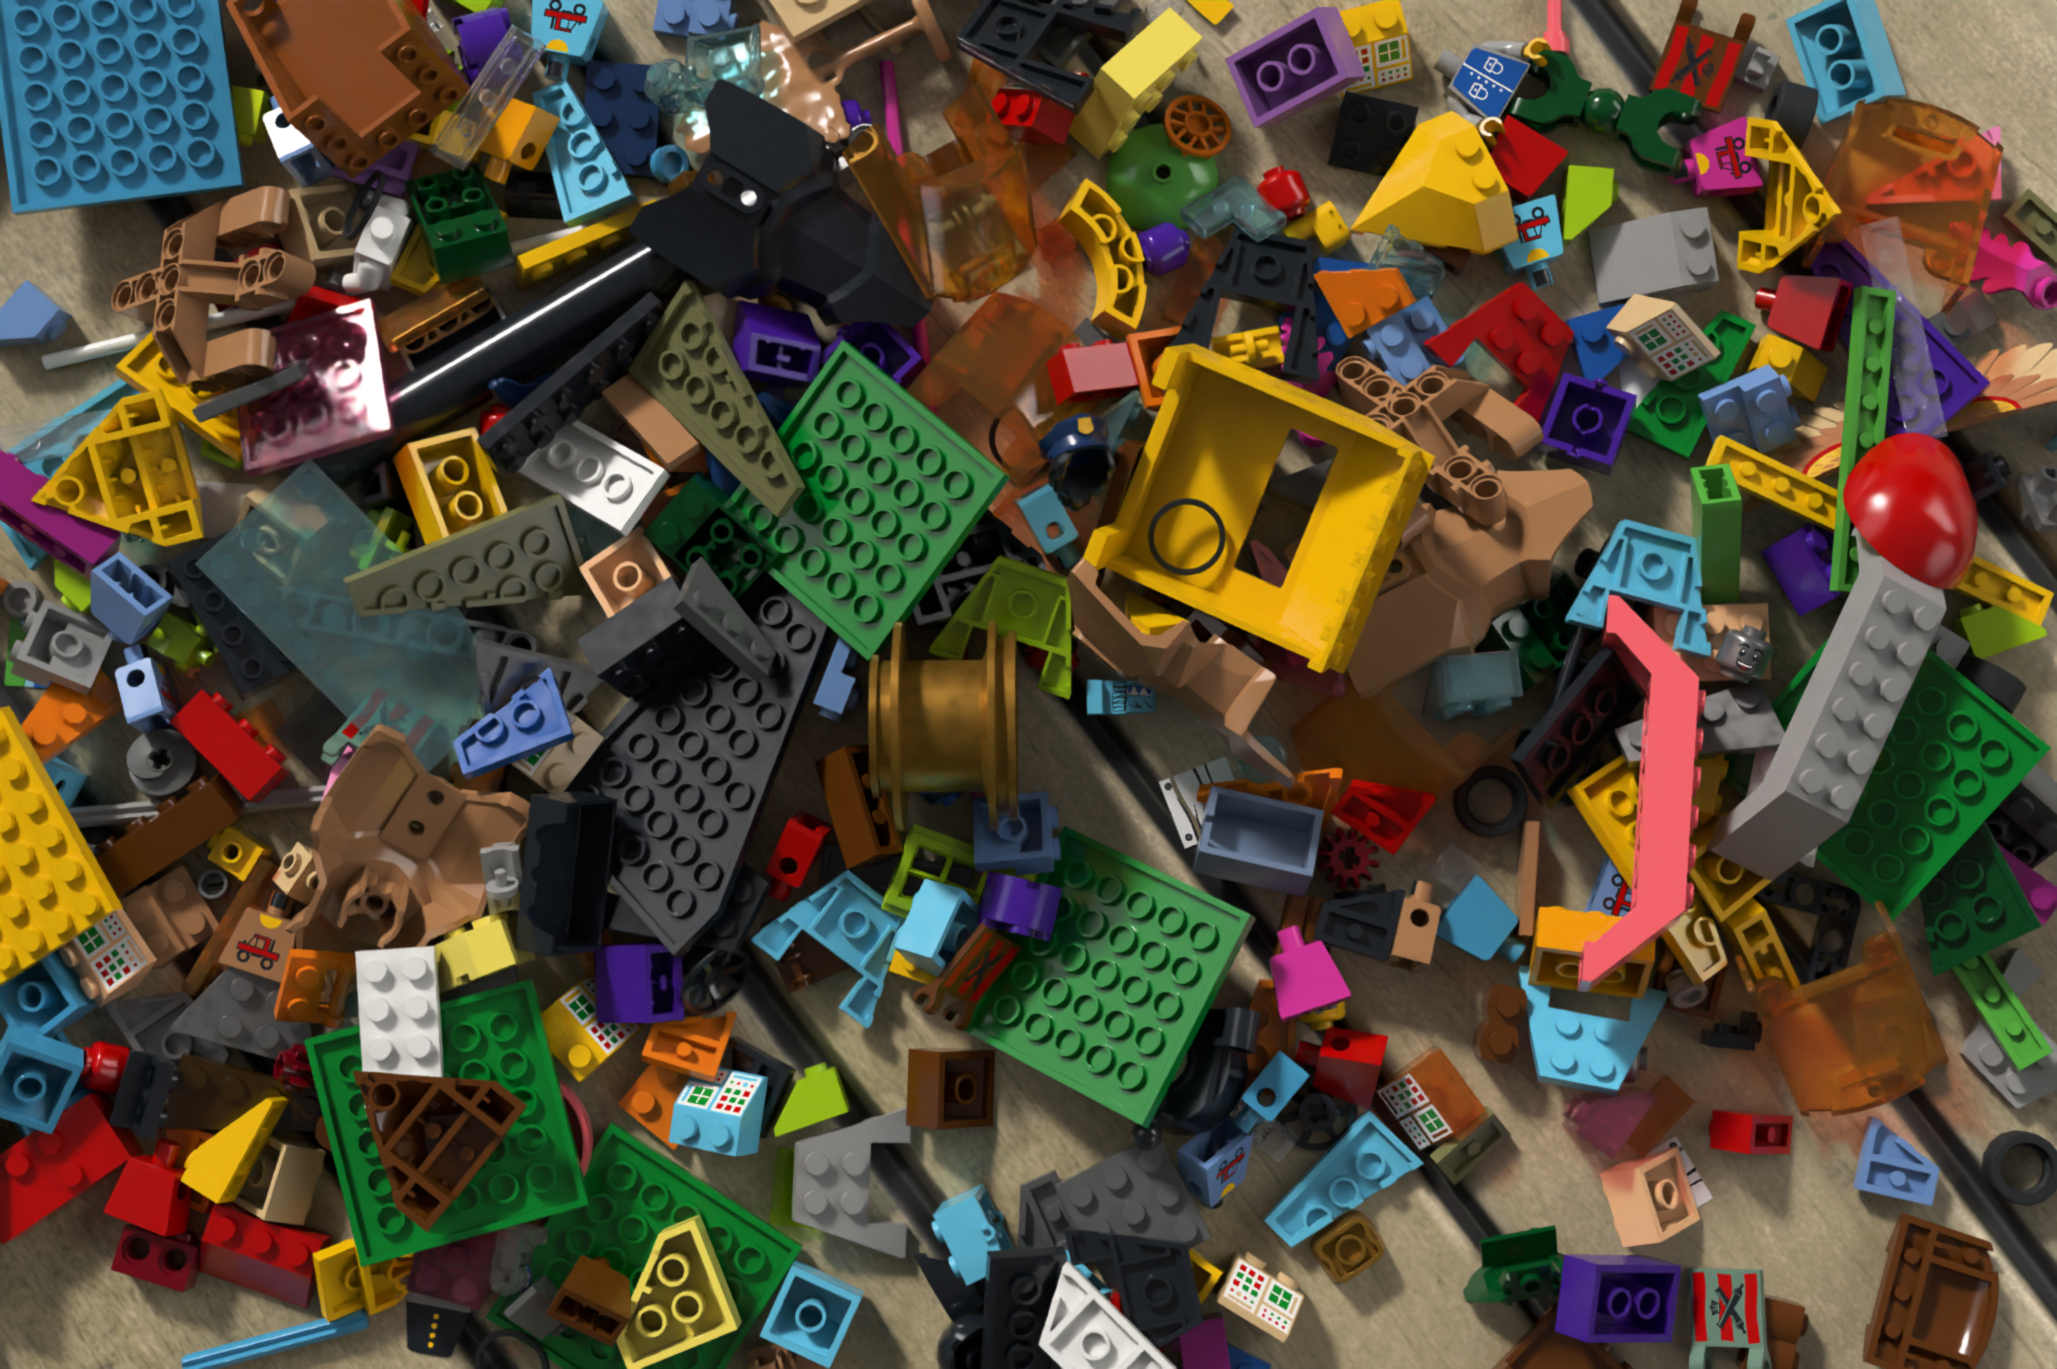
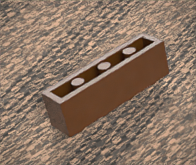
M221 773L210 780L206 775L200 777L186 788L189 794L180 800L175 795L171 796L155 808L158 811L157 815L149 820L142 815L124 828L127 831L126 835L118 840L112 835L94 847V850L97 852L95 858L118 898L239 820L248 810Z

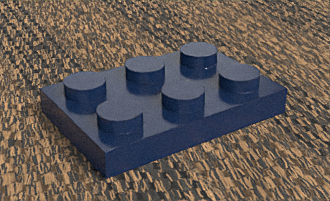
M587 61L584 108L624 177L656 179L650 168V159L654 151L658 149L661 107L657 104H660L662 100L663 67L660 68L661 65Z

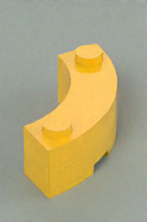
M1086 178L1072 192L1057 223L1066 228L1080 242L1089 256L1094 269L1097 298L1090 323L1122 341L1128 334L1137 329L1143 313L1147 284H1144L1142 264L1145 259L1136 232H1131L1127 222L1120 214L1121 208L1106 192Z

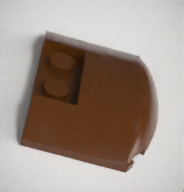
M1901 1213L1886 1247V1251L1889 1252L1870 1324H1866L1863 1362L1883 1369H1975L1990 1340L1998 1308V1272H1993V1266L1988 1251H1994L1992 1244L1989 1241Z

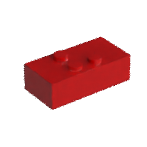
M99 1091L90 1093L64 1110L52 1135L35 1130L0 1154V1241L3 1245L21 1238L124 1168L132 1156H141L145 1153L130 1129L110 1124L109 1119L114 1104L106 1093Z

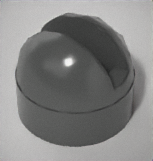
M207 870L198 880V890L208 900L221 901L231 892V881L220 870ZM224 885L222 889L208 891V887Z

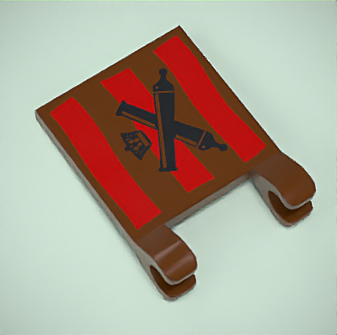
M1682 0L1648 91L1653 92L1658 89L1670 88L1698 99L1704 110L1720 115L1754 28L1756 17L1743 13L1732 38L1692 25L1691 21L1696 12L1698 0Z
M981 923L935 981L918 989L913 996V1000L916 1004L922 1005L930 997L928 1005L923 1010L929 1015H934L942 1006L945 992L960 999L944 1009L943 1017L948 1021H952L955 1015L959 1013V1019L953 1024V1027L963 1031L970 1025L974 1007L1022 948L1012 940Z

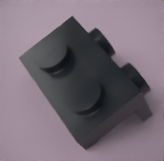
M137 1050L129 1051L109 1119L111 1125L132 1129L139 1138L154 1140L156 1131H161L166 1122L167 1108L164 1107L167 1093L174 1092L178 1080V1071L174 1070L175 1064L168 1057Z

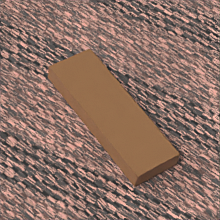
M631 373L601 392L603 400L669 471L701 451L699 443Z
M1521 821L1514 908V914L1518 917L1519 922L1513 929V934L1533 936L1535 930L1541 824L1538 821Z

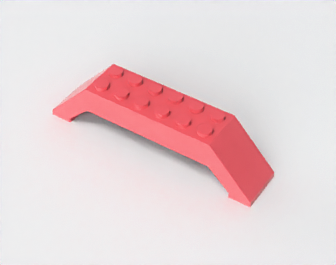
M1616 595L1608 596L1602 628L1601 648L1606 646L1614 649L1628 674L1645 692L1630 912L1595 942H1584L1579 957L1577 991L1579 992L1591 990L1677 924L1682 914L1688 913L1689 906H1692L1694 883L1687 882V874H1690L1691 867L1695 866L1696 844L1689 843V837L1693 836L1694 828H1697L1699 807L1698 805H1692V798H1695L1696 790H1699L1701 767L1694 766V760L1698 759V752L1702 750L1703 728H1696V724L1700 722L1701 714L1704 713L1706 691L1699 690V677L1620 596Z

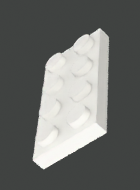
M579 420L562 427L555 433V437L550 444L534 451L526 458L525 464L516 471L517 474L551 494L558 492L562 495L565 502L625 537L628 536L670 477L664 468Z
M436 946L356 951L362 1071L444 1077Z

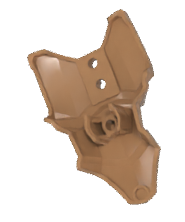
M1572 469L1539 471L1498 470L1497 475L1504 483L1507 514L1501 522L1493 525H1482L1476 522L1464 512L1461 513L1456 506L1436 511L1430 503H1420L1429 515L1431 522L1428 523V527L1400 549H1396L1347 665L1348 674L1358 696L1361 699L1376 695L1387 684L1445 655L1458 653L1466 659L1473 658L1476 646L1485 638L1494 617L1500 616L1527 599H1548L1550 597L1551 566L1556 553L1578 524L1593 510L1592 493L1588 481ZM1302 537L1284 550L1286 560L1290 566ZM1395 566L1402 567L1398 573L1389 572Z
M1082 557L1070 571L1066 580L1075 627L1072 635L1122 679L1128 678L1130 681H1137L1147 689L1163 693L1178 700L1220 731L1231 754L1291 789L1297 782L1295 776L1266 750L1248 730L1251 720L1276 680L1275 674L1259 665L1233 645L1227 644L1216 634L1207 643L1198 641L1187 621H1181L1161 635L1143 634L1096 586L1098 571Z
M383 724L376 725L341 771L313 817L310 827V833L313 838L311 852L319 883L309 906L293 917L285 931L291 934L296 931V949L347 952L355 955L356 951L426 946L429 940L460 928L468 921L481 919L487 903L480 850L481 848L492 847L494 843L514 842L516 845H520L528 829L530 803L512 792L460 790L450 785L444 778L435 777L428 773L416 756L405 734ZM437 790L443 794L440 797H435L433 802L429 801L430 791ZM420 821L423 826L416 828L410 822ZM328 969L319 1002L329 1003L337 970ZM357 973L352 975L348 994L357 989Z

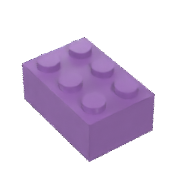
M1317 7L1225 59L1254 128L1275 126L1366 77L1337 7Z

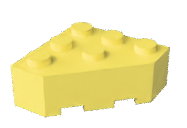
M1169 7L1100 68L1094 79V91L1078 115L1075 114L1069 133L1098 160L1109 150L1113 153L1118 151L1129 137L1126 133L1135 126L1141 115L1145 111L1151 112L1162 100L1163 95L1161 92L1171 84L1176 74L1180 70L1185 72L1197 59L1198 54L1195 50L1203 37Z
M508 912L492 914L471 922L473 926L462 927L443 934L445 941L439 944L437 939L429 941L426 946H436L439 995L536 959L534 953L515 948L518 917L510 918Z
M700 1214L664 1228L658 1234L650 1257L631 1297V1318L616 1340L627 1369H641L735 1331L742 1323Z

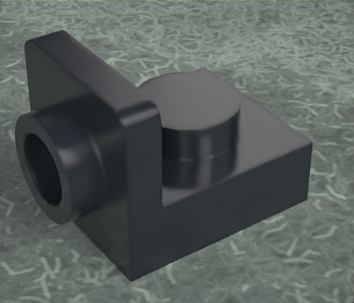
M1992 450L1962 465L1975 502L2006 487L2010 483L2007 476L2012 474L2009 465L2002 454L1995 456Z
M1742 1010L1739 1033L1737 1032V1025L1714 1023L1713 1030H1701L1700 1044L1709 1047L1755 1051V1043H1759L1762 1037V1022L1757 1020V1012Z

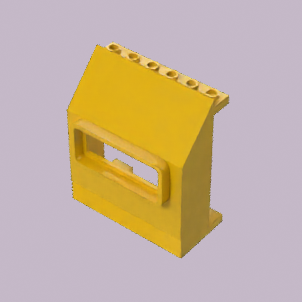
M1194 343L1165 347L1151 384L1167 390L1115 523L1094 529L1083 558L1097 570L1107 568L1310 659L1307 667L1322 674L1330 668L1344 674L1435 456L1365 415L1212 350H1208L1205 347ZM1291 428H1294L1336 446L1338 452L1282 587H1278L1237 569L1235 564ZM1191 498L1205 502L1218 513L1225 528V545L1220 558L1209 569L1195 575H1179L1166 570L1155 560L1149 547L1148 532L1153 517L1160 508L1177 499ZM1179 505L1171 508L1161 516L1154 530V544L1159 555L1170 565L1181 569L1196 568L1208 562L1215 554L1220 541V532L1215 519L1206 510L1194 505Z

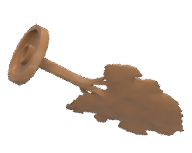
M911 0L916 11V16L912 20L855 46L840 49L832 47L820 33L822 29L794 44L781 24L772 25L761 18L751 20L744 35L737 39V45L725 47L718 56L711 58L707 62V67L702 71L697 79L696 86L691 90L692 97L687 104L686 112L681 118L680 125L676 128V132L683 133L685 136V147L688 151L704 154L710 150V132L704 102L716 80L724 79L804 122L825 137V142L836 144L838 139H847L850 135V124L846 122L844 109H842L840 95L835 91V86L843 79L846 69L863 59L918 34H926L938 62L942 63L953 58L928 0ZM821 53L830 56L832 60L819 67L812 68L809 66L808 58L811 54ZM834 73L835 76L830 81L825 82V77Z

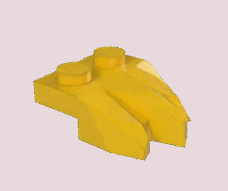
M354 1239L345 1240L313 1253L323 1317L329 1323L362 1308L371 1316L397 1305L411 1290L400 1279L417 1270L420 1258L411 1253L361 1267Z

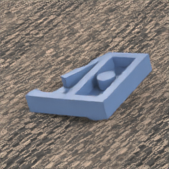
M1868 1116L1853 1188L1932 1206L1940 1168L1917 1152L1903 1138L1897 1136L1881 1120Z

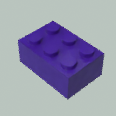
M1564 1254L1555 1332L1586 1343L1672 1342L1681 1266L1646 1255Z

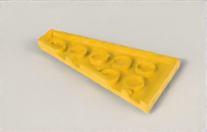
M1621 754L1566 792L1632 890L1640 767L1629 768L1623 754ZM1694 886L1692 906H1689L1688 913H1683L1678 923L1661 936L1694 986L1705 982L1725 967L1728 961L1714 920L1707 917L1701 895Z

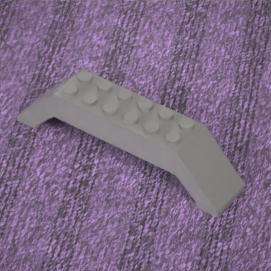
M1856 527L1851 536L1855 537L1857 542L1859 575L1762 784L1729 814L1721 815L1706 847L1707 850L1770 881L1776 879L1849 822L1947 609L1943 589L1927 585L1894 566L1862 537Z

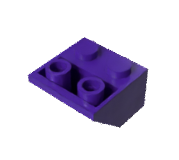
M743 300L737 301L732 352L746 378L795 389L810 386L818 375L821 345L810 316L804 313Z
M1810 522L1761 551L1762 556L1799 617L1842 594L1829 591L1834 534Z
M661 941L602 945L601 950L594 951L596 1022L652 1023L684 1020V1006L681 1003L680 996L683 984L682 956L680 958L673 956Z

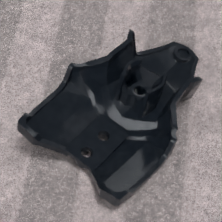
M724 79L716 80L704 102L710 132L709 155L689 187L667 198L643 205L629 227L630 234L642 244L728 300L737 297L753 300L779 292L815 309L817 316L826 327L846 322H876L912 328L931 311L935 299L936 285L913 254L894 217L889 214L869 212L840 188L836 160L827 150L825 137L747 90ZM712 171H719L723 175V184H710L708 175ZM747 191L753 192L757 197L755 204L752 206L745 205L741 200L743 193Z

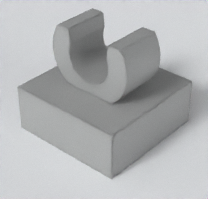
M1748 42L1733 81L1762 94L1767 88L1780 57Z

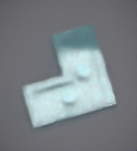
M1240 175L1235 176L1180 209L1181 219L1203 239L1234 222L1258 243L1287 224V216L1279 209L1267 203L1257 190Z

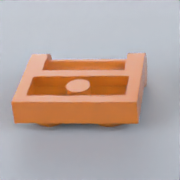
M290 948L274 1008L275 1020L322 1023L329 1028L342 1027L346 1012L343 1009L352 975L357 973L356 956L347 952ZM328 969L337 970L329 1005H319Z

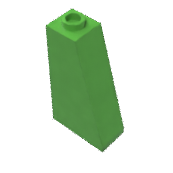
M1729 463L1690 468L1693 537L1696 538L1702 586L1699 587L1702 605H1720L1739 601L1742 499Z

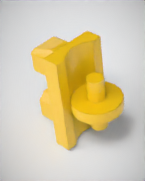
M1278 326L1211 338L1213 352L1254 369L1278 366L1284 363Z

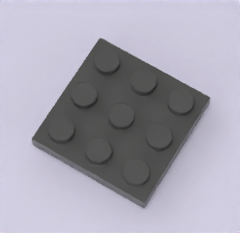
M1163 1139L1152 1150H1141L1133 1144L1055 1185L1077 1229L1182 1241L1188 1243L1189 1249L1212 1238ZM1112 1259L1094 1261L1106 1286L1109 1289L1118 1286Z

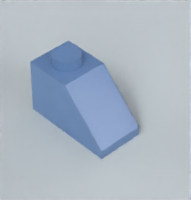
M26 280L0 308V347L48 344L50 340H55L64 333L67 328L66 322L72 315L39 286Z

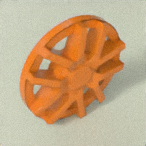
M1184 95L1173 100L1167 107L1161 123L1170 140L1169 145L1171 147L1175 146L1183 152L1181 155L1185 157L1188 154L1195 157H1205L1206 160L1222 152L1227 146L1232 132L1231 123L1226 112L1211 99L1200 95ZM1192 103L1199 104V111H1193ZM1184 104L1185 111L1176 107ZM1206 107L1210 108L1216 114L1207 115ZM1215 123H1223V126H1213ZM1224 135L1222 142H1220L1217 136ZM1186 137L1190 142L1186 145L1181 139Z

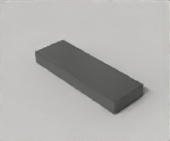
M302 359L274 371L270 376L243 384L203 401L192 411L197 421L202 423L299 382L309 374L310 370L305 360Z

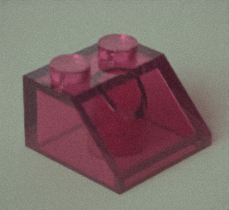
M1639 1086L1620 1088L1616 1096L1597 1092L1584 1093L1580 1099L1575 1097L1567 1105L1563 1112V1116L1566 1118L1562 1125L1598 1152L1614 1159L1658 1096Z
M508 1227L415 1252L406 1290L481 1310L492 1293Z

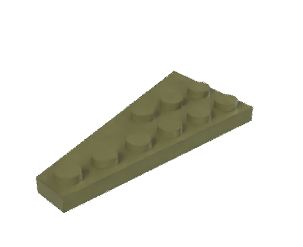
M685 280L628 368V371L776 517H785L804 490L805 485L695 282Z
M558 492L343 578L355 613L359 617L403 614L408 610L430 609L431 611L446 610V607L463 605L469 608L524 603L526 600L541 598L558 600L563 599L564 596H595L579 569L584 564L563 497Z

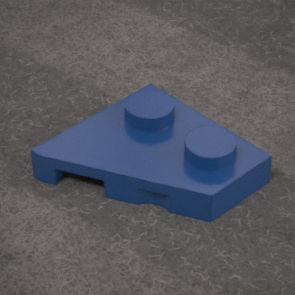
M1626 303L1571 318L1565 322L1575 332L1571 343L1582 378L1594 381L1595 378L1603 379L1628 356L1614 345L1613 341L1615 338L1606 329Z

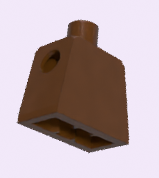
M580 1256L546 1311V1315L612 1347L631 1318L630 1280L625 1275L611 1269V1263L604 1257L590 1259L586 1256Z

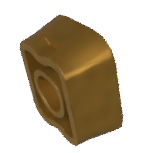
M1352 1210L1317 1232L1311 1239L1310 1249L1326 1275L1333 1282L1345 1283L1380 1260L1385 1252V1244L1369 1218L1362 1211Z

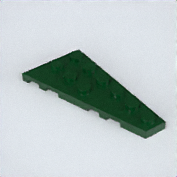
M1986 821L1982 823L1919 893L1932 961L1933 977L2042 927L2038 916Z

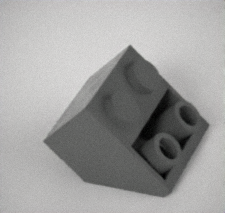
M2037 764L1985 820L1997 843L2031 869H2034L2057 851V782Z

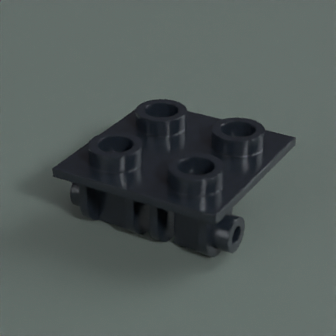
M1345 91L1328 164L1384 177L1412 135L1419 107Z

